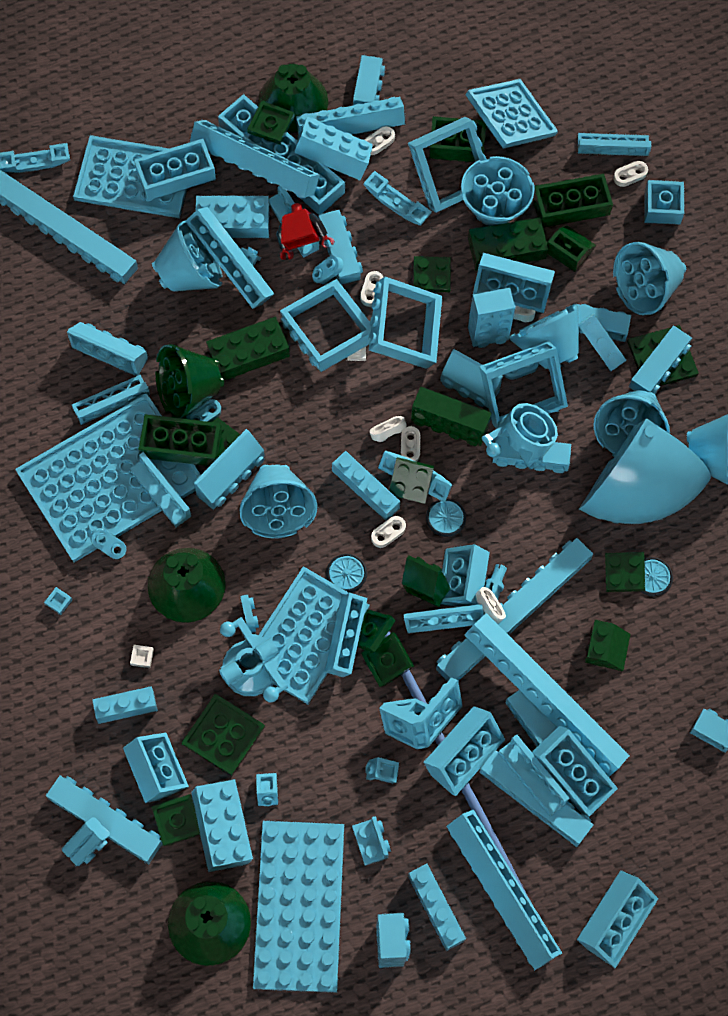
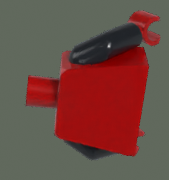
M299 203L291 205L292 213L282 217V223L276 233L279 247L282 249L280 253L282 260L286 259L285 253L288 254L289 259L293 258L294 253L291 249L320 241V237L323 238L322 246L324 248H328L325 243L327 239L334 245V239L327 236L328 232L322 221L314 213H310L307 209H302V205Z

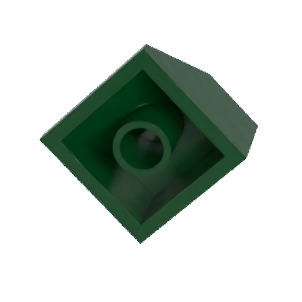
M594 620L585 663L624 671L631 634L615 624Z

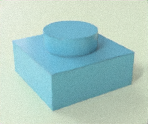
M56 587L44 603L61 615L73 599Z

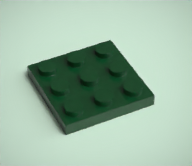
M680 325L675 326V327H677L678 329H680V330L682 331ZM671 328L627 340L638 370ZM690 350L686 355L682 354L680 356L681 361L678 366L670 369V376L665 382L661 381L659 386L698 376L699 372Z
M214 694L183 740L182 745L228 775L233 776L264 730L265 725L222 697Z

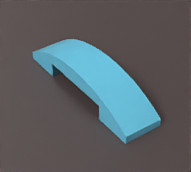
M67 143L50 145V150L15 155L14 151L0 153V170L3 172H29L56 167L70 161Z
M374 171L363 184L367 190L392 211L404 219L421 226L432 211L418 201L416 203L412 202L391 187L387 179Z
M385 451L378 469L393 475L397 457L407 460L411 459ZM433 471L428 494L445 502L452 484Z

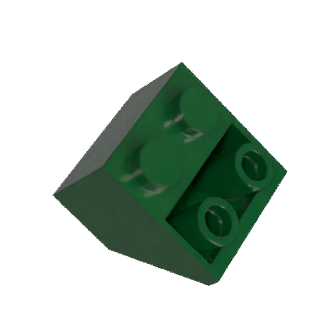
M564 226L558 229L548 241L547 254L576 272L595 249L596 245L569 226Z
M408 555L402 578L403 587L409 594L439 607L450 590L442 569L435 564H427L420 557L414 558Z

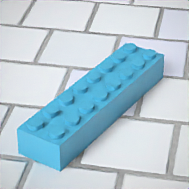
M243 94L218 116L219 127L319 174L314 195L300 199L318 215H321L345 193V182L327 166L294 153L297 140L288 132L281 145L247 133V128L258 106Z

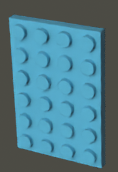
M90 135L73 198L74 201L180 218L187 189L147 201L136 172L134 159L164 151L168 148Z
M303 566L259 636L267 640L271 638L279 650V654H277L278 673L288 686L284 691L309 704L328 674L325 672L340 599L348 594V592ZM366 603V608H365L364 615H365V613L367 612V610L370 608V605L367 604V603ZM254 656L246 657L241 661V665L252 670L261 661Z

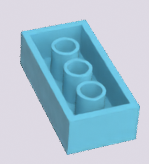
M306 117L299 133L294 153L361 180L368 166L373 144L356 138L350 133L342 132L333 126L323 124L317 119Z
M204 139L134 159L136 172L147 201L216 180L215 168Z
M196 196V210L208 207L231 238H269V196Z
M483 253L473 294L510 288L515 306L544 313L555 271Z
M510 288L473 294L468 323L473 347L483 348L491 343L503 344L509 340L515 312V304Z
M558 726L532 751L580 813L590 816L618 789L567 728Z
M229 780L196 786L191 794L208 872L249 864L253 857L236 781Z
M404 913L379 914L376 923L379 968L404 966L411 953L410 940H406L409 932L408 918L404 919Z

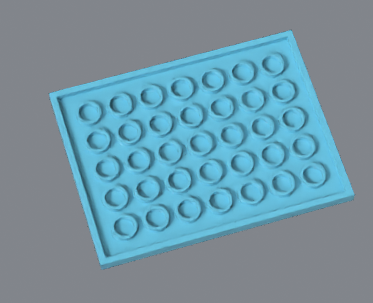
M147 393L15 469L73 563L98 549L90 540L93 530L104 528L118 537L162 511L129 469L140 461L138 448L144 414L161 416ZM150 459L181 499L195 491L194 482L201 474L194 464ZM104 536L98 538L99 542L104 540Z

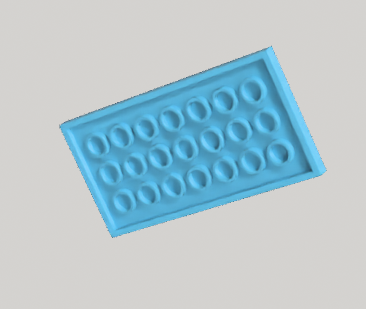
M263 821L253 989L337 993L344 824Z

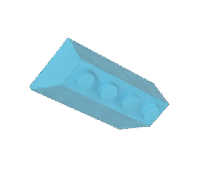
M79 322L67 331L72 348L135 376L139 375L148 359L147 352L143 347L131 345L123 338H115L111 333L97 330L89 323Z
M247 429L194 482L196 496L213 510L217 506H222L226 501L225 497L229 493L233 494L238 489V484L250 477L251 470L255 466L259 467L265 460L264 449Z
M473 706L429 755L424 764L431 776L452 795L456 796L484 765L492 753L505 741V738L491 712Z
M620 870L577 940L587 950L616 968L658 898L638 877Z

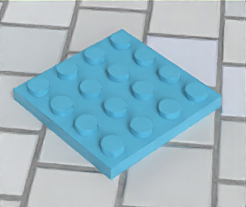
M521 79L471 89L466 93V97L502 148L553 137L558 132Z

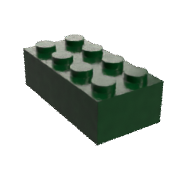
M604 173L534 186L533 203L543 228L609 216L611 214L613 202Z
M540 218L469 229L468 242L475 271H478L483 253L521 263L543 260L547 257L548 246Z
M276 317L206 341L209 356L219 361L220 375L224 380L290 357L289 346Z
M420 387L412 406L411 421L421 427L424 425L428 426L436 433H447L453 439H463L471 446H481L483 443L482 437L488 431L492 413Z
M144 414L138 448L139 454L144 452L149 459L210 466L218 458L222 434L221 423Z

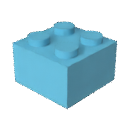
M647 181L644 191L645 223L681 224L684 216V182Z

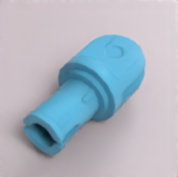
M499 564L495 565L491 578L485 582V587L494 593L497 600L500 592L504 589L502 580L507 571V568L503 565H500L499 569Z

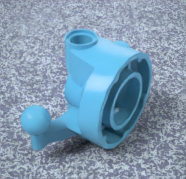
M523 403L513 407L508 415L499 420L497 429L484 435L482 440L487 446V455L496 458L501 453V447L493 442L507 437L510 446L519 452L527 467L533 469L543 462V457L555 443L558 432L557 426L546 411L536 405Z
M242 617L232 623L224 622L220 627V633L224 637L233 636L236 628L239 627L245 640L236 643L227 651L223 659V666L219 670L222 678L234 692L240 695L257 696L263 693V697L267 702H275L279 697V693L288 688L278 673L277 654H279V650L271 638L267 640L264 637L252 634ZM254 656L261 661V663L258 662L254 669L246 670L245 673H242L238 666L246 657ZM274 682L277 684L276 688L272 687Z

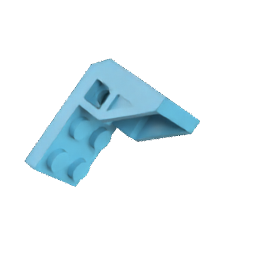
M451 677L447 683L443 684L441 690L430 700L429 704L416 698L383 703L379 710L385 734L415 749L429 747L463 706L458 680Z

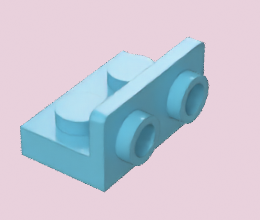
M375 816L371 820L352 826L365 866L388 858V852H391L388 840H383L381 833L384 832L381 820L377 821Z

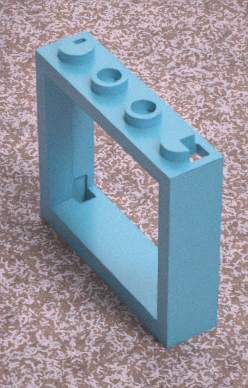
M463 117L408 143L428 207L434 212H439L462 201L463 197L460 190L439 200L423 148L462 130H466L475 162L487 160L481 150L482 142L477 137L476 123L467 117Z
M383 277L376 283L373 289L375 295L372 302L373 314L370 320L371 333L368 337V340H370L369 351L422 368L431 367L437 361L442 296L388 277ZM388 291L426 303L422 353L383 341Z
M337 279L280 310V321L283 327L289 329L291 338L294 341H298L302 353H307L311 365L316 366L320 372L369 345L370 321ZM334 295L362 332L325 354L320 355L294 321L293 317Z
M550 341L479 366L489 411L492 413V424L496 429L499 420L506 415L499 416L491 379L544 359L548 361L555 396L533 405L538 406L548 414L559 412L560 409L568 407L557 349Z

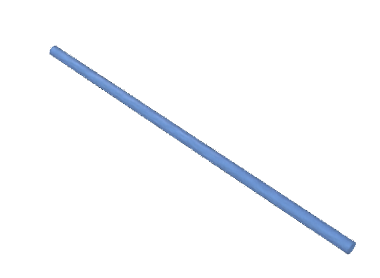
M410 670L401 675L413 699L416 698L427 704ZM442 732L435 739L437 745L445 739ZM467 783L461 790L471 810L475 811L524 890L471 786Z

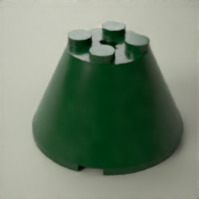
M281 65L277 72L263 85L258 97V106L261 101L294 112L295 117L287 131L292 133L298 132L296 116L316 113L322 110L327 111L328 94L325 87L304 65Z
M172 344L164 345L160 348L156 358V362H159V369L155 371L159 398L166 413H171L173 418L184 419L217 395L220 388L224 387V379L219 371V361Z
M181 548L165 554L155 563L148 578V594L153 606L166 618L176 622L189 623L204 619L217 608L225 593V576L221 566L211 555L195 548Z
M215 881L197 883L184 890L173 903L168 918L169 936L176 950L190 962L204 966L219 965L235 957L246 944L251 929L250 911L244 898L229 885ZM206 918H212V921L208 920L207 923H204Z

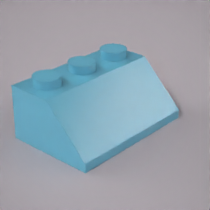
M453 349L443 369L440 381L446 388L457 390L462 397H469L477 405L489 408L479 367L482 364ZM502 375L491 379L495 397L500 391Z
M475 544L447 548L445 550L442 573L447 578L450 590L441 604L455 607L478 605L476 593L485 585L490 552Z
M167 733L137 737L123 747L145 803L163 799L189 787Z

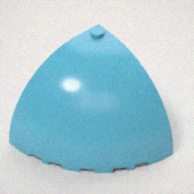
M646 418L632 428L614 459L607 463L579 509L590 516L611 521L612 523L642 524L660 520L681 510L694 500L710 481L711 474L707 466L693 451Z

